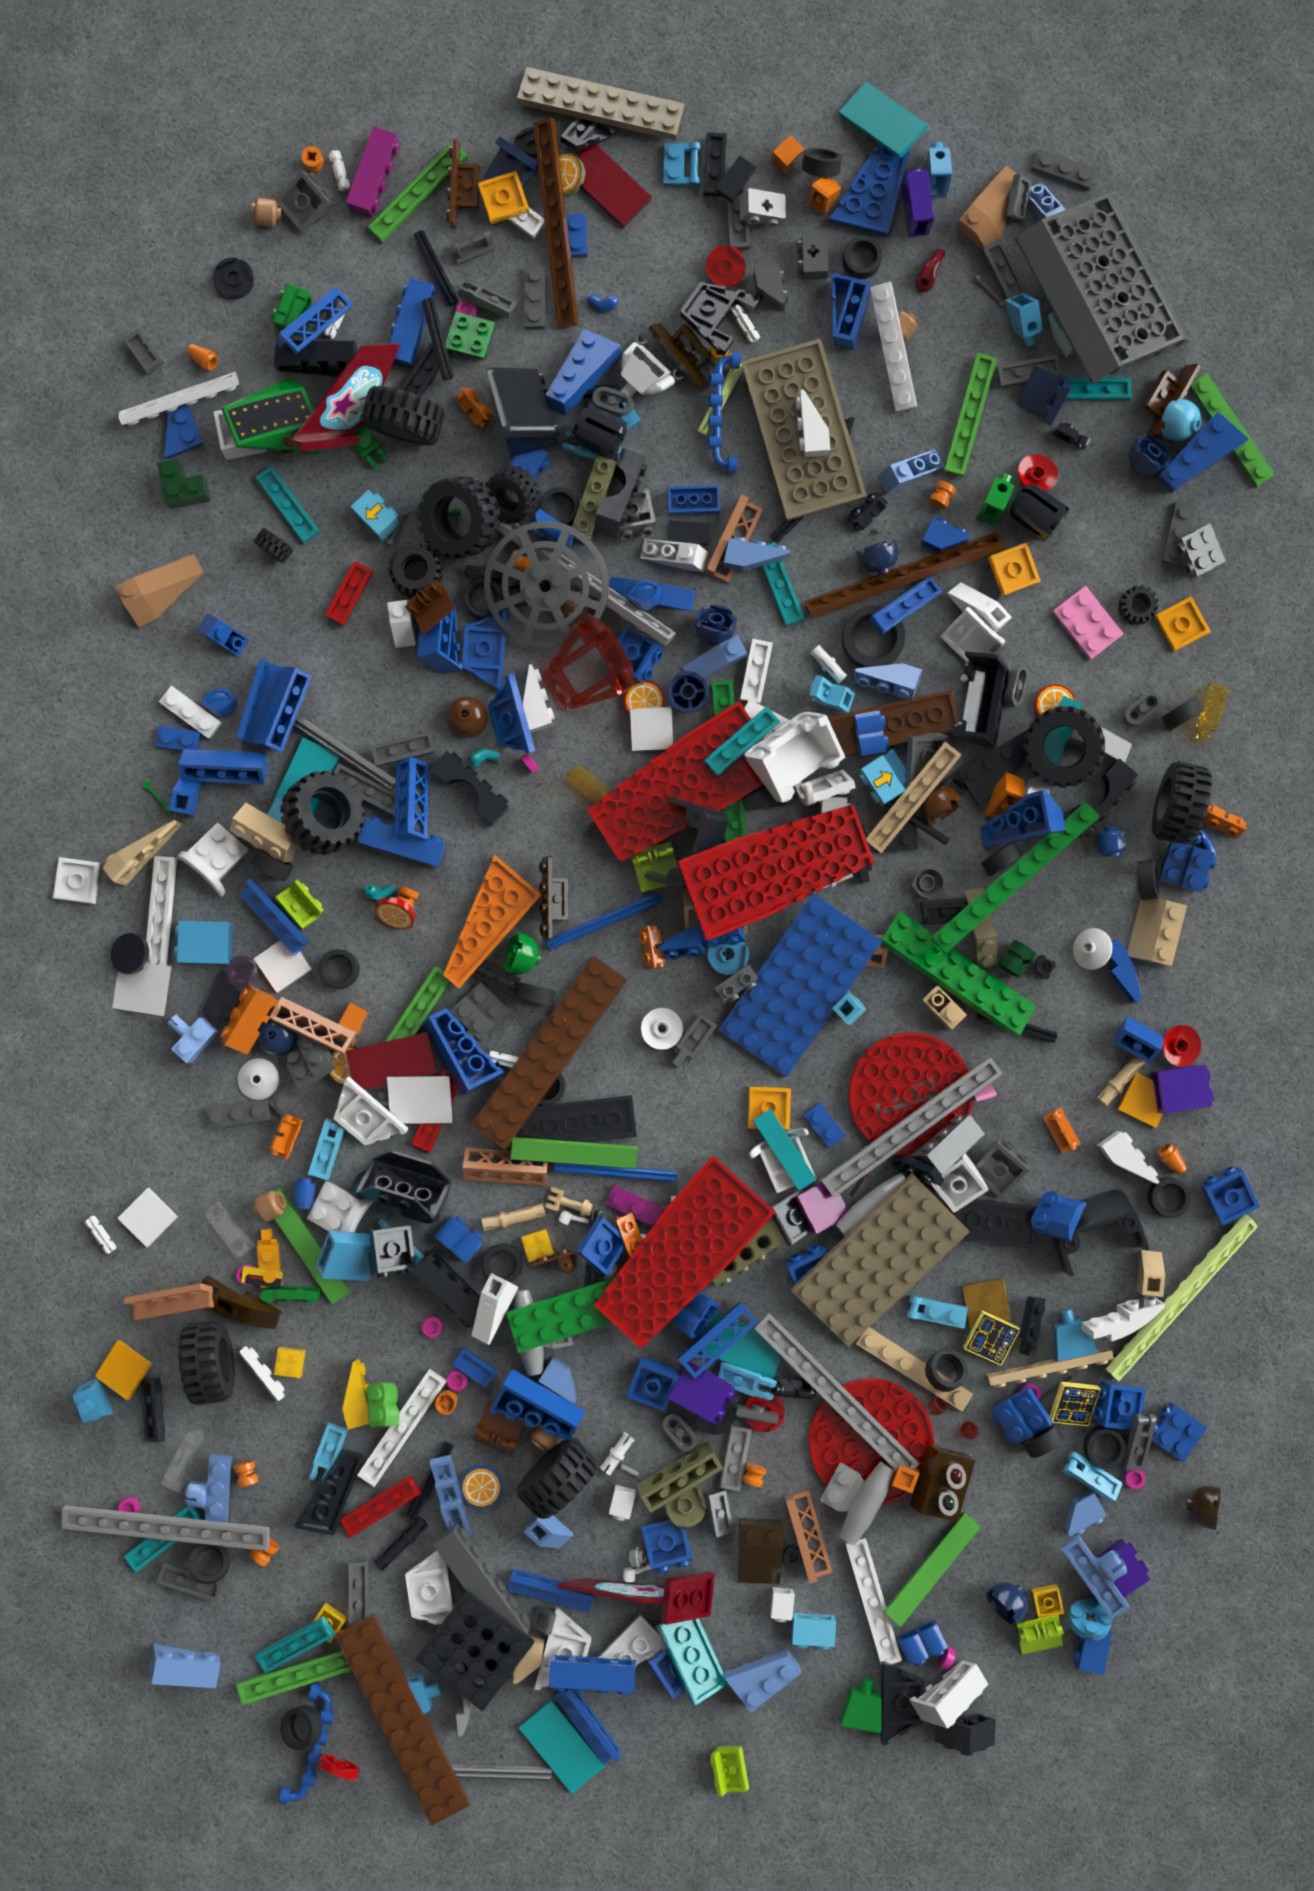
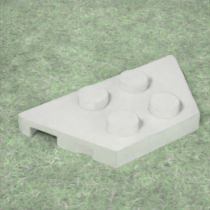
M349 1076L346 1078L335 1112V1121L363 1145H369L377 1140L382 1141L389 1139L392 1135L398 1133L402 1135L407 1132V1126Z
M435 1551L407 1571L405 1577L411 1617L419 1620L424 1619L429 1623L437 1625L442 1623L454 1607L448 1565L439 1552Z
M558 1607L555 1609L556 1618L552 1633L548 1635L535 1690L549 1686L551 1654L587 1657L592 1637Z

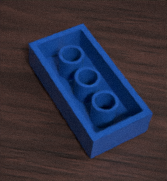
M719 485L668 487L669 516L720 514Z

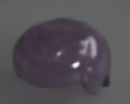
M242 955L234 957L229 962L225 973L229 984L236 987H246L256 980L258 970L252 958Z

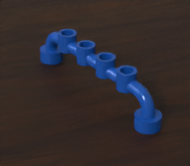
M731 351L729 356L720 358L715 365L714 373H710L709 386H714V394H710L708 399L709 407H713V415L708 417V428H713V435L708 436L707 448L712 449L714 462L719 467L725 468L727 473H736L738 465L736 456H728L727 460L722 459L720 456L722 444L723 367L729 364L730 369L740 368L741 353Z
M318 1683L311 1684L307 1700L316 1702L318 1697L324 1702L320 1715L323 1727L322 1734L318 1742L311 1747L300 1789L297 1792H290L291 1787L282 1786L278 1804L287 1805V1801L295 1802L301 1800L306 1795L309 1786L314 1787L317 1774L313 1773L314 1767L318 1766L320 1757L323 1755V1753L319 1752L320 1746H325L329 1732H325L326 1725H331L334 1717V1712L331 1711V1697L327 1691L320 1689V1684Z

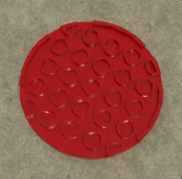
M917 1032L897 1033L885 1037L870 1046L863 1053L852 1071L848 1087V1102L852 1118L862 1135L868 1141L873 1142L929 1101L926 1100V1096L932 1095V1091H935L937 1094L966 1074L968 1069L960 1055L948 1044L936 1037ZM925 1080L928 1082V1083H925V1084H921V1085L912 1087V1086H914V1085H916V1084H918V1083H921V1082H923V1081H925ZM930 1084L935 1085V1089L931 1088ZM913 1089L917 1092V1097L911 1095ZM899 1096V1101L897 1103L892 1102L896 1100ZM973 1096L893 1155L904 1157L911 1155L940 1130L949 1125L955 1116L959 1114L970 1115ZM921 1097H923L924 1099L923 1102L912 1104L899 1109H895L893 1107L894 1105L901 1104L904 1102L915 1103ZM878 1103L880 1104L881 1108L880 1114L877 1113V1109L875 1106ZM885 1108L893 1109L892 1111L883 1113V1110Z
M864 1378L843 1384L842 1386L918 1461L919 1464L915 1468L920 1473L928 1444L934 1445V1432L930 1418L919 1400L907 1389L884 1379ZM825 1399L821 1402L811 1421L808 1446L814 1469L826 1487L840 1462L857 1471L864 1481L880 1461L891 1466ZM890 1484L887 1495L881 1505L898 1501L910 1492Z

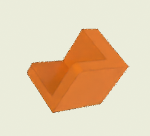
M790 135L773 151L772 161L787 174L792 169L793 161L804 152V148Z
M349 1003L339 1024L356 1032V1034H360L363 1029L362 1024L368 1012L354 1003Z
M898 1464L891 1484L894 1487L913 1493L920 1473L917 1468L911 1469Z

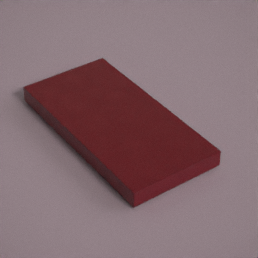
M597 144L586 148L578 156V159L582 161L585 168V180L580 185V188L623 228L652 200V196Z
M429 1032L346 1051L352 1080L364 1090L387 1085V1077H422L437 1073Z

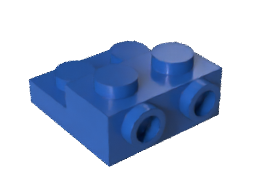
M624 627L604 663L643 684L645 680L651 678L653 674L652 667L655 662H659L662 659L663 647L658 642Z
M1170 842L1158 879L1182 888L1202 892L1203 888L1206 889L1210 881V877L1207 876L1209 868L1213 869L1216 863V857H1213L1214 852L1188 844Z
M1234 1166L1226 1167L1222 1170L1223 1174L1217 1177L1215 1175L1206 1177L1204 1179L1205 1183L1200 1185L1208 1204L1212 1206L1221 1225H1225L1260 1207L1244 1171Z
M598 1216L576 1252L585 1259V1263L595 1272L608 1276L619 1256L623 1253L625 1245L620 1232L603 1217Z
M815 1244L807 1249L808 1252L802 1255L794 1253L788 1257L789 1260L785 1263L795 1284L827 1254L824 1245L819 1246Z
M1101 1381L1098 1407L1093 1411L1095 1423L1108 1428L1131 1430L1132 1415H1142L1146 1388Z
M1030 1387L997 1401L991 1409L992 1419L995 1423L1001 1424L1005 1439L1012 1441L1014 1445L1030 1439L1034 1433L1050 1427L1053 1423Z
M1170 1402L1160 1412L1161 1417L1156 1423L1152 1441L1182 1462H1185L1207 1427Z
M670 1520L642 1526L652 1571L656 1570L657 1574L668 1572L670 1566L677 1565V1568L690 1566L689 1562L693 1561L685 1528L677 1527Z

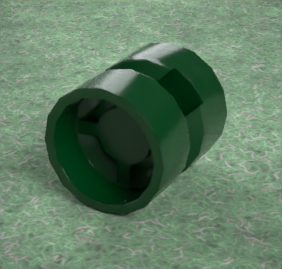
M1012 940L1007 948L1008 954H1003L998 962V966L1011 975L1021 978L1027 969L1025 965L1031 963L1036 953L1023 943Z

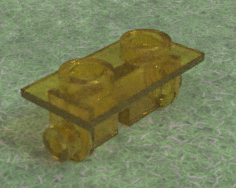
M579 764L576 768H573L566 780L595 803L611 790V788Z

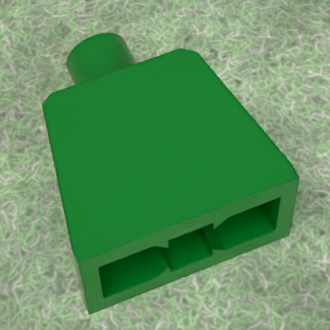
M1002 473L999 478L996 477L976 519L995 527L1014 489V485L1011 484V475Z
M862 1677L860 1688L852 1686L849 1688L839 1718L841 1726L881 1733L882 1699L880 1692L873 1690V1679Z

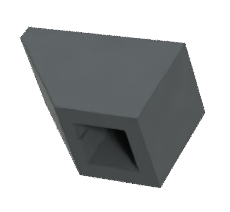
M779 263L754 267L753 276L756 293L763 294V299L778 310H784L785 303L788 302L787 290H783L782 283L785 282L784 271L779 268Z

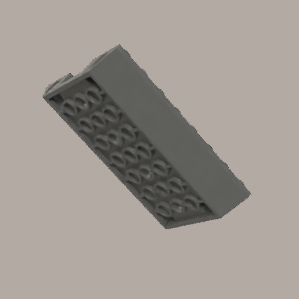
M1108 193L1041 219L1015 237L1019 249L1091 384L1124 371L1131 363L1151 354L1159 356L1189 342L1183 327L1115 199ZM1079 223L1084 224L1086 230L1081 229ZM1098 259L1104 261L1105 267L1099 264ZM1117 296L1123 297L1125 303H1121ZM1137 332L1144 336V340L1137 336Z

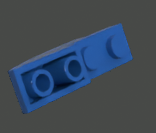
M697 925L668 939L659 946V951L666 959L670 960L684 956L697 957L698 955L705 954V946L717 947L722 944L736 945L738 942H745V933L741 928L706 941L700 925Z

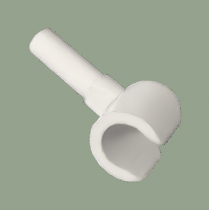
M566 1210L562 1211L558 1218L560 1222L566 1225L569 1224L570 1220L586 1224L589 1222L588 1218L573 1215Z
M650 1564L644 1565L642 1568H625L623 1571L625 1582H634L635 1574L650 1570Z

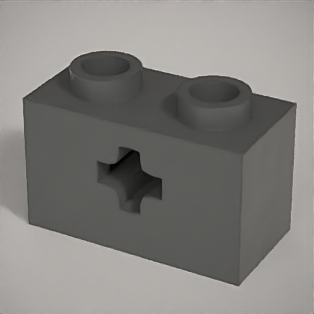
M802 231L801 239H797V252H801V259H798V272H802V279H826L828 274L827 231Z

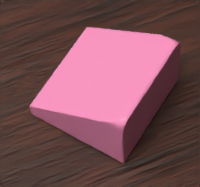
M988 1084L973 1095V1100L982 1101L995 1097L997 1094L992 1084Z

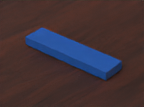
M929 576L872 615L869 620L880 634L883 635L935 599L943 591L932 577Z

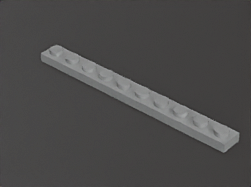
M503 521L497 530L505 537L520 527V525L513 522L507 524L506 521ZM527 531L531 543L542 541ZM519 535L511 539L520 548L523 547ZM536 548L534 551L540 561L550 560L554 549ZM561 554L558 564L566 571L577 567L574 562ZM587 572L589 596L600 601L602 582ZM581 575L570 579L573 585L583 589ZM609 587L606 608L617 612L622 619L636 625L638 630L649 634L659 644L666 646L674 639L676 635L674 631L645 611L635 607L629 600Z
M991 1057L986 1058L830 1172L821 1181L833 1197L837 1196L1003 1073Z
M770 1313L754 1327L895 1470H897L898 1464L914 1469L919 1464Z
M68 1505L62 1508V1529L267 1551L269 1548L270 1527Z

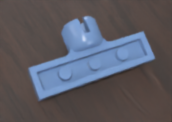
M211 1454L208 1465V1481H190L186 1487L185 1496L187 1499H185V1505L204 1509L206 1513L205 1520L228 1523L232 1456Z
M1079 1535L1061 1545L1062 1551L1111 1619L1129 1609V1604L1114 1585L1115 1580L1127 1573L1126 1564L1122 1558L1119 1559L1118 1556L1120 1555L1116 1551L1111 1550L1102 1557L1096 1558Z

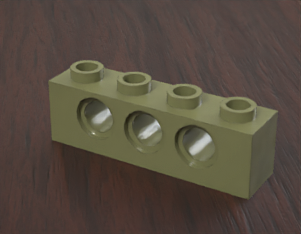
M599 455L596 457L572 526L591 541L597 528L595 526L596 512L602 497H608L617 461Z
M772 1217L746 1245L745 1248L751 1250V1255L748 1258H742L738 1255L733 1260L734 1265L731 1269H724L712 1280L716 1286L719 1284L721 1286L726 1285L732 1280L731 1276L737 1272L739 1275L750 1268L749 1264L754 1261L756 1263L761 1262L767 1257L766 1253L772 1249L775 1252L785 1245L783 1243L785 1240ZM761 1236L768 1238V1244L765 1247L757 1245V1240Z
M707 1441L636 1486L641 1499L650 1513L719 1472L723 1467L715 1451Z

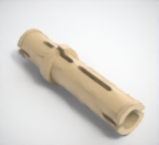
M1134 1055L1113 1080H1109L1108 1086L1097 1097V1100L1107 1107L1118 1093L1121 1094L1122 1088L1146 1061Z
M543 1203L511 1212L504 1213L503 1211L498 1215L482 1218L484 1231L500 1227L507 1228L508 1225L545 1217L546 1214Z

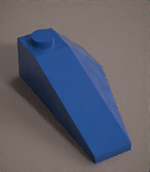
M1046 790L1024 795L1016 804H1012L1005 812L995 816L980 827L984 848L1066 830L1062 809Z

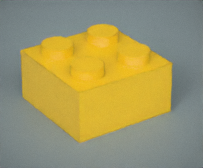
M547 1228L521 1237L528 1262L535 1261L543 1256L554 1255Z
M279 1347L277 1349L274 1375L301 1378L306 1350Z
M1057 1584L1031 1589L1035 1613L1038 1619L1064 1614L1060 1590Z
M325 1602L314 1619L315 1621L324 1616L336 1633L346 1621V1616ZM333 1636L327 1641L331 1643L335 1636Z

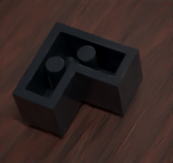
M975 1714L966 1718L959 1716L948 1729L935 1725V1742L942 1744L946 1749H956L966 1756H971L978 1751H985L986 1748L995 1744L996 1719L982 1714Z

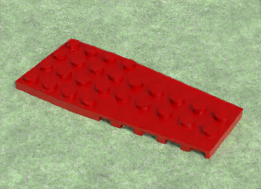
M740 701L683 736L667 748L665 752L655 757L649 764L638 770L633 776L622 782L617 788L587 809L619 862L690 827L685 819L687 807L668 802V798L671 795L723 810L764 785L747 762L744 754L718 777L704 762L709 755L751 720Z
M854 805L844 806L735 838L676 861L706 941L770 916L788 907V905L796 901L798 902L806 898V896L818 892L824 887L836 883L868 865L874 864Z
M712 1156L669 1204L594 1306L638 1347L642 1348L739 1255L776 1211L718 1159Z

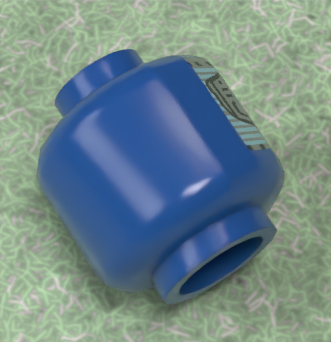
M1117 826L1104 827V831L1098 833V848L1101 853H1104L1106 857L1122 855L1121 852L1126 849L1125 832L1123 830H1117Z

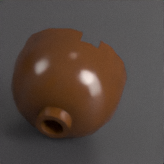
M469 696L454 700L446 714L447 723L451 731L463 738H474L480 735L486 728L488 713L484 705L478 699Z
M949 786L935 787L921 804V812L929 825L936 824L935 819L939 817L943 820L960 807L958 803H963L964 801Z

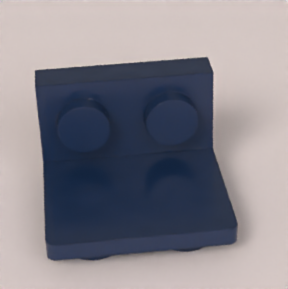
M499 136L495 144L500 149L487 169L484 178L489 180L517 171L522 189L524 190L538 163Z
M1036 365L1017 403L1046 417L1044 423L1051 426L1073 382Z

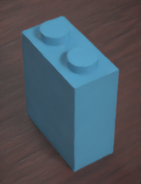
M178 921V925L175 927V937L178 938V946H175L174 957L177 958V962L231 964L233 923Z
M328 1231L316 1264L321 1277L369 1281L371 1274L368 1253H372L370 1235L366 1233Z

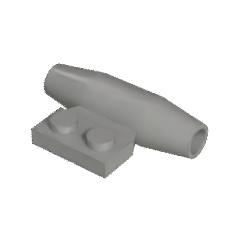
M902 1173L897 1174L875 1187L854 1204L836 1224L842 1235L845 1237L906 1177Z
M529 1289L516 1291L512 1299V1309L534 1303ZM572 1336L543 1346L556 1349L573 1345ZM543 1346L519 1353L527 1376L538 1375L544 1372Z
M880 1461L865 1481L857 1471L840 1462L820 1501L837 1511L848 1512L840 1534V1538L845 1542L855 1545L876 1516L887 1495L895 1469L888 1464Z

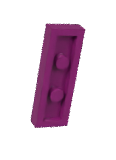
M616 1185L613 1186L605 1203L625 1214L632 1212L634 1218L651 1226L655 1225L666 1210Z

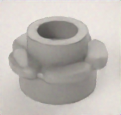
M640 1547L630 1550L629 1560L632 1567L642 1568L643 1564L646 1563L645 1551H641Z

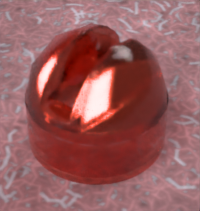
M936 1396L929 1402L928 1409L932 1410L931 1414L940 1415L947 1410V1406L943 1399Z
M966 1421L961 1426L960 1433L966 1439L973 1440L979 1434V1428L972 1421Z

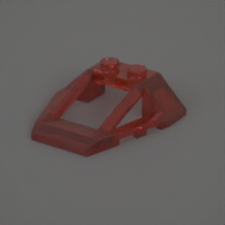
M587 614L573 625L570 635L563 641L556 657H553L541 676L562 712L620 696L634 685L633 664L612 630L591 614ZM581 637L582 641L586 644L565 657ZM596 647L611 673L580 694H577L562 669ZM608 684L611 686L610 689L605 690V691H603V692H600V693H598V694H595L596 692H598L599 690H601L602 688H604V687L607 686Z

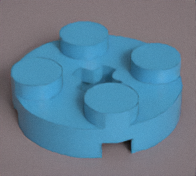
M738 942L736 945L722 944L717 947H709L707 956L711 967L718 973L733 975L746 966L749 960V949L745 942ZM727 948H730L731 952L734 953V957H730V960H726V957L722 956V952H726Z
M1087 1597L1086 1599L1074 1602L1068 1614V1622L1071 1629L1085 1639L1086 1636L1093 1638V1640L1105 1638L1113 1621L1102 1605L1093 1597ZM1086 1617L1092 1618L1093 1621H1091V1620L1087 1621V1620H1086Z

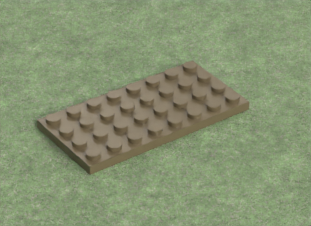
M821 338L741 361L786 521L865 499L867 495ZM801 389H804L829 429L830 453L828 456L804 457V451H800L799 438L803 437L802 430H798V417H801V412L796 409V397H799Z
M911 1173L791 1288V1291L849 1347L969 1233V1230Z

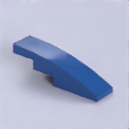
M611 577L609 587L629 600L627 595L632 586L639 580ZM656 583L662 591L660 600L654 608L692 612L695 597L694 590Z

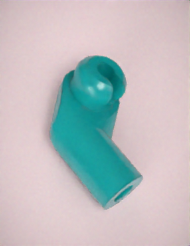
M482 748L471 754L470 764L473 767H479L481 762L486 759L498 762L500 752Z
M369 884L364 889L366 896L375 901H379L383 897L387 899L397 893L392 884L384 889Z

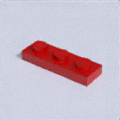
M354 561L325 616L345 626L370 580L373 570Z

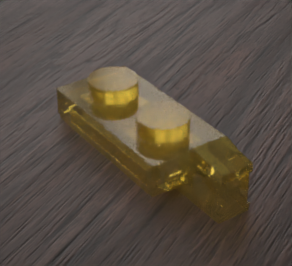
M1214 682L1208 683L1202 702L1204 711L1199 713L1196 721V727H1199L1196 739L1208 740L1210 732H1215L1216 728L1219 727L1230 688Z

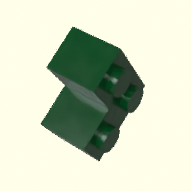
M178 459L157 463L164 502L170 509L211 501L207 481L202 475L185 478L183 465Z

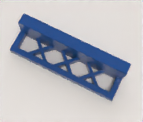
M335 286L282 330L275 343L280 348L287 344L295 354H298L353 307V304ZM338 299L345 305L343 309L333 308ZM324 312H330V320L328 321L320 320L319 316ZM311 323L316 324L315 332L305 331V328ZM296 335L302 336V343L299 346L292 341Z
M261 658L257 665L236 736L240 741L256 746L259 745L253 742L283 667L268 663Z
M408 757L396 763L394 838L400 841L408 837L421 841L427 840L429 764L413 757ZM416 767L422 769L421 777L418 775ZM416 784L421 790V796L416 791ZM415 803H417L421 809L420 815L415 809ZM415 822H417L418 826L420 827V833L414 831Z
M249 878L246 881L249 887L240 896L286 948L296 956L310 941L256 881Z
M739 1301L677 1358L689 1373L696 1378L758 1321ZM743 1312L751 1319V1322L746 1327L737 1326V1318ZM724 1329H734L733 1338L730 1341H721V1332ZM736 1329H741V1331L736 1335ZM718 1343V1352L714 1355H705L706 1345ZM693 1357H702V1366L697 1371H694L687 1363Z
M514 1568L507 1590L589 1612L594 1594L558 1588V1583L564 1581Z
M568 1688L564 1691H556L554 1697L604 1765L611 1759L614 1762L619 1760L621 1749L580 1692Z

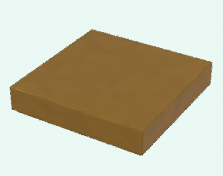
M1003 1278L961 1285L965 1307H968L967 1319L970 1328L974 1326L982 1310L1002 1320H1011Z

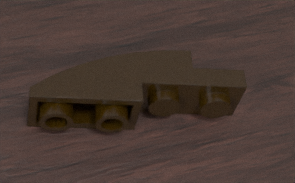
M208 1275L203 1278L201 1284L213 1287L214 1308H211V1310L251 1326L275 1329L277 1327L282 1312L265 1301L263 1302V1300L261 1301V1299L247 1291L241 1295Z

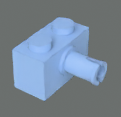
M176 1014L171 1018L172 1021L169 1020L167 1023L168 1026L180 1035L179 1041L171 1050L186 1063H192L220 1032L205 1018H198L189 1027Z

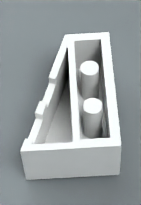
M962 1660L942 1675L943 1680L934 1687L930 1684L926 1687V1693L919 1698L914 1696L910 1699L921 1720L947 1729L955 1723L956 1719L968 1709L973 1700L981 1695L984 1688L988 1685L975 1663Z

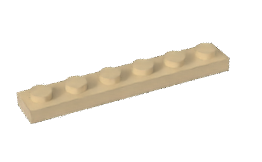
M945 742L866 838L867 842L882 853L961 757V754Z
M870 1327L855 1342L858 1346L962 1412L973 1396V1393L963 1386L950 1392H942L935 1389L926 1377L925 1362ZM937 1371L944 1381L953 1382L952 1379Z
M1106 1347L1097 1349L1098 1353L1059 1362L1056 1359H1051L985 1375L990 1386L999 1388L1006 1386V1382L1022 1383L1027 1381L1026 1378L1033 1376L1035 1379L1046 1377L1047 1373L1055 1372V1374L1066 1373L1067 1369L1074 1367L1076 1370L1085 1369L1088 1367V1364L1096 1363V1365L1107 1364L1108 1360L1114 1359L1112 1350Z

